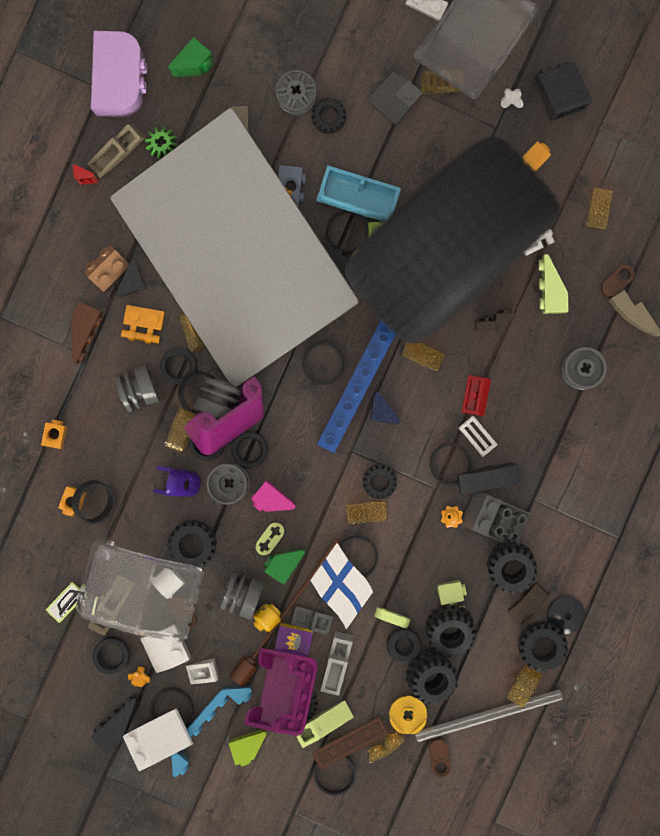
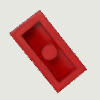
M73 164L74 179L81 185L99 182V179L92 172Z
M468 375L462 413L478 416L485 415L491 379Z

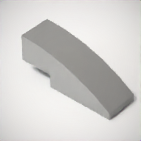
M335 631L321 692L339 696L354 635Z

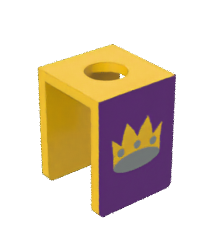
M280 623L275 651L308 657L313 631Z

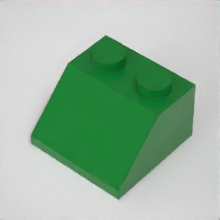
M193 37L168 68L174 78L202 76L204 72L208 73L212 69L214 60L212 53Z
M300 547L276 552L274 556L270 554L264 563L266 567L265 573L284 585L305 554L306 549Z

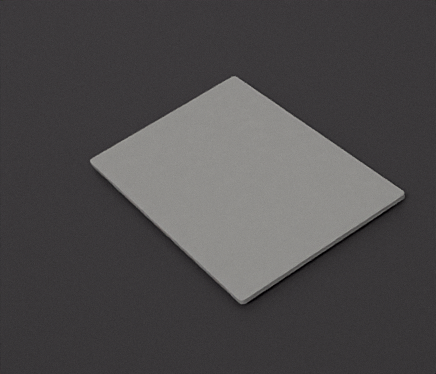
M233 109L226 110L111 196V201L229 383L235 387L250 379L359 302L355 293Z

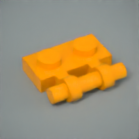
M126 305L123 324L131 326L129 331L122 329L121 337L128 338L130 341L141 340L147 344H159L160 336L153 334L154 330L162 331L165 312ZM137 327L148 328L147 334L136 332Z

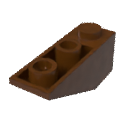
M80 301L71 318L72 358L75 364H79L80 361L83 362L87 354L85 349L88 344L91 345L95 338L93 332L96 327H100L104 318L102 317L103 312Z

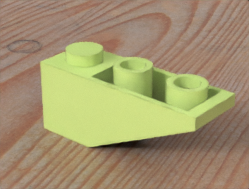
M543 255L542 259H539L538 264L539 271H542V279H539V290H542V298H539V308L542 309L543 314L567 313L568 292L549 255Z
M343 700L313 716L311 719H307L303 733L297 736L302 748L323 738L354 718L346 701Z

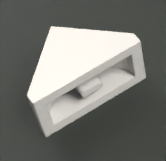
M215 658L186 666L191 684L216 682L219 679L220 675Z

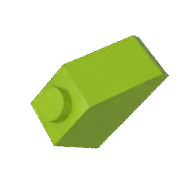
M260 729L229 739L228 744L235 765L245 766L252 763L251 760H254L261 747L267 730Z

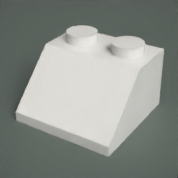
M176 622L140 638L156 673L176 667L191 658Z

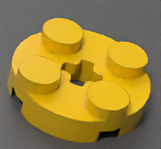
M412 695L397 698L389 710L391 725L402 734H415L419 732L427 721V709L424 703ZM411 710L413 712L411 714L412 719H404V711Z

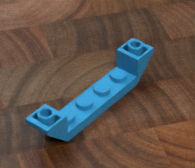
M241 685L222 687L186 728L190 738L193 734L197 736L203 729L201 725L205 720L209 722L216 714L214 710L218 706L222 707L229 699L226 697L227 695L240 705L242 702L246 703L251 698L253 687L251 685H245V687ZM181 751L172 755V770L175 778L179 774L183 775L190 767L187 765L190 759Z

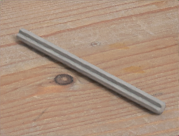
M554 690L422 729L415 733L418 742L560 701L563 699L560 690Z

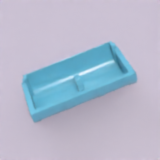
M327 165L316 202L383 222L395 210L401 188Z

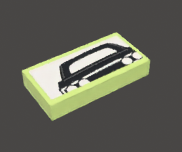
M72 582L46 611L60 623L87 594Z

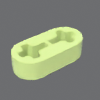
M274 522L268 526L256 543V550L259 554L268 555L283 537L284 527L282 524ZM271 527H280V535L276 534L273 538L269 537L272 534ZM269 539L268 548L270 549L268 551H261L259 544L261 542L265 543Z
M377 607L374 613L375 617L403 628H408L411 621L406 616L381 607Z

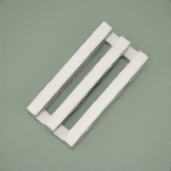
M471 416L458 427L482 457L497 446V443L474 416ZM472 421L492 444L491 446H488L471 426L470 423ZM466 426L479 440V442L484 446V448L486 449L485 451H483L478 446V444L464 429Z

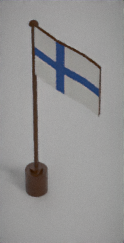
M338 538L333 539L334 542L280 616V623L310 581L321 598L340 617L346 629L373 593L366 578L343 553L338 545L340 543ZM279 624L268 633L252 657L247 656L246 658L243 656L229 675L232 680L245 687L258 669L255 658L259 654L260 648L265 646Z

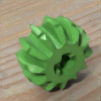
M164 126L161 128V132H159L157 127L154 128L155 134L149 131L148 135L151 139H145V142L150 144L146 146L147 151L152 150L150 153L152 157L157 154L158 160L162 158V154L166 156L168 152L173 150L172 148L178 147V144L174 142L177 140V136H171L173 131L170 129L166 132ZM161 139H163L166 143L162 144V147H160L157 143L161 142Z

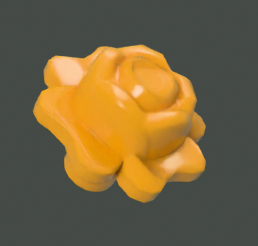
M447 506L446 510H442L441 522L445 523L447 528H457L458 524L463 522V512L458 511V506Z
M137 667V672L128 674V680H131L133 686L143 687L146 683H150V677L144 673V667Z

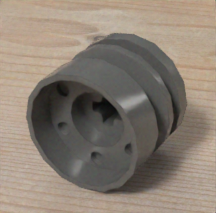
M292 70L282 75L276 85V98L279 107L284 113L294 117L308 114L316 103V85L313 78L301 70ZM299 88L300 94L296 93L293 95L292 89L297 90Z
M147 364L135 367V377L133 378L128 371H124L125 380L121 373L115 374L118 396L128 412L134 411L132 402H134L137 409H140V399L142 398L147 405L160 402L155 381Z
M205 377L203 382L211 385L210 389L201 386V390L208 394L207 398L198 396L193 408L211 413L214 417L222 418L233 410L228 406L229 402L239 403L238 400L231 398L232 395L241 396L243 392L230 383Z
M236 463L219 465L208 475L207 490L211 498L216 502L225 505L234 504L245 498L250 491V475L244 467ZM227 479H228V480H231V479L234 480V482L232 483V484L234 485V487H233V486H230V487L227 486V484H228Z
M234 571L224 588L220 609L225 611L227 604L230 603L232 605L229 613H233L236 606L240 607L239 616L251 620L265 582L253 578L249 585H245L246 575H243L241 581L237 582L238 573Z

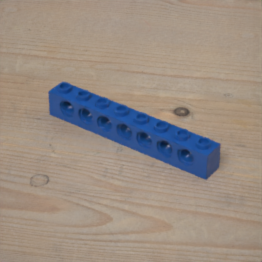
M380 321L317 443V445L335 453L395 336V332H391L382 321Z

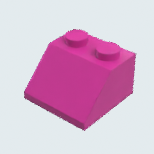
M268 480L251 498L254 501L252 505L260 512L262 510L266 512L291 510L296 507L295 502Z

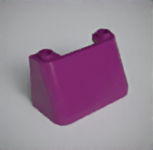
M255 376L238 389L243 393L239 396V403L235 404L237 407L216 421L211 413L202 412L183 427L202 454L211 455L262 420L264 417L262 387Z
M260 648L258 662L262 668L267 669L260 706L249 708L244 724L276 733L299 736L303 733L306 725L317 672V662L308 657Z

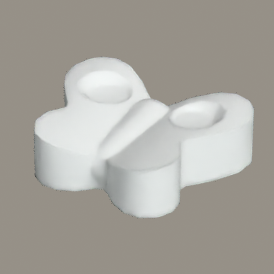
M505 89V96L501 100V106L507 108L513 104L517 108H522L521 90L515 89L512 91Z

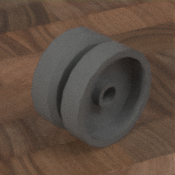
M582 347L574 349L565 355L561 362L560 371L567 385L574 389L586 390L595 388L603 381L606 376L607 365L605 358L599 351L594 348ZM583 365H584L585 368H586V370H585L584 372L581 371V368L583 367Z

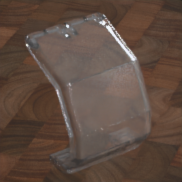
M453 0L437 25L414 52V59L423 66H427L429 70L439 77L444 78L446 82L456 89H460L469 98L477 99L511 53L540 8L531 0Z
M95 540L91 547L76 603V611L79 615L97 624L135 635L175 642L187 640L190 626L187 625L192 622L195 611L193 604H197L200 592L198 585H202L205 572L198 566L158 559L114 546L115 542L111 540Z

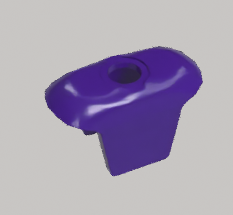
M157 466V470L169 472L166 489H154L153 493L167 496L193 497L199 492L201 478L196 471ZM186 479L189 480V487L187 489L184 488Z

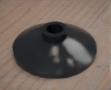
M561 596L549 605L547 619L549 623L551 622L558 627L563 634H571L582 627L585 621V610L581 602L576 598ZM567 612L571 615L569 619L564 618V614Z

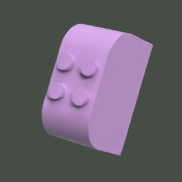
M94 31L91 109L96 116L130 117L139 111L143 103V93L147 92V82L144 79V74H147V63L145 62L143 52L137 40L129 33Z

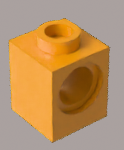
M537 141L523 156L525 159L524 163H528L536 171L552 155L549 152L550 149L544 143L540 144Z
M53 419L51 423L46 422L41 445L63 449L68 426H64L63 421ZM54 428L59 431L57 439H53L50 435L51 430Z
M66 486L58 507L62 509L63 514L72 517L75 513L72 507L68 505V498L73 497L77 490L75 487ZM84 492L80 499L79 510H81L87 492Z

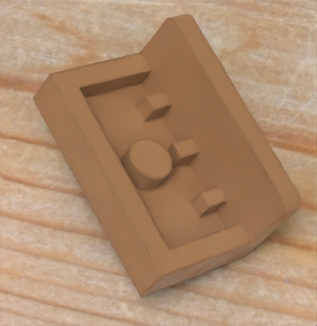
M110 245L99 253V257L95 261L87 264L84 273L104 292L128 268L129 263Z

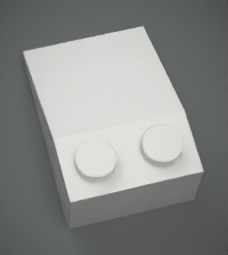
M177 709L123 736L138 771L148 768L193 744Z

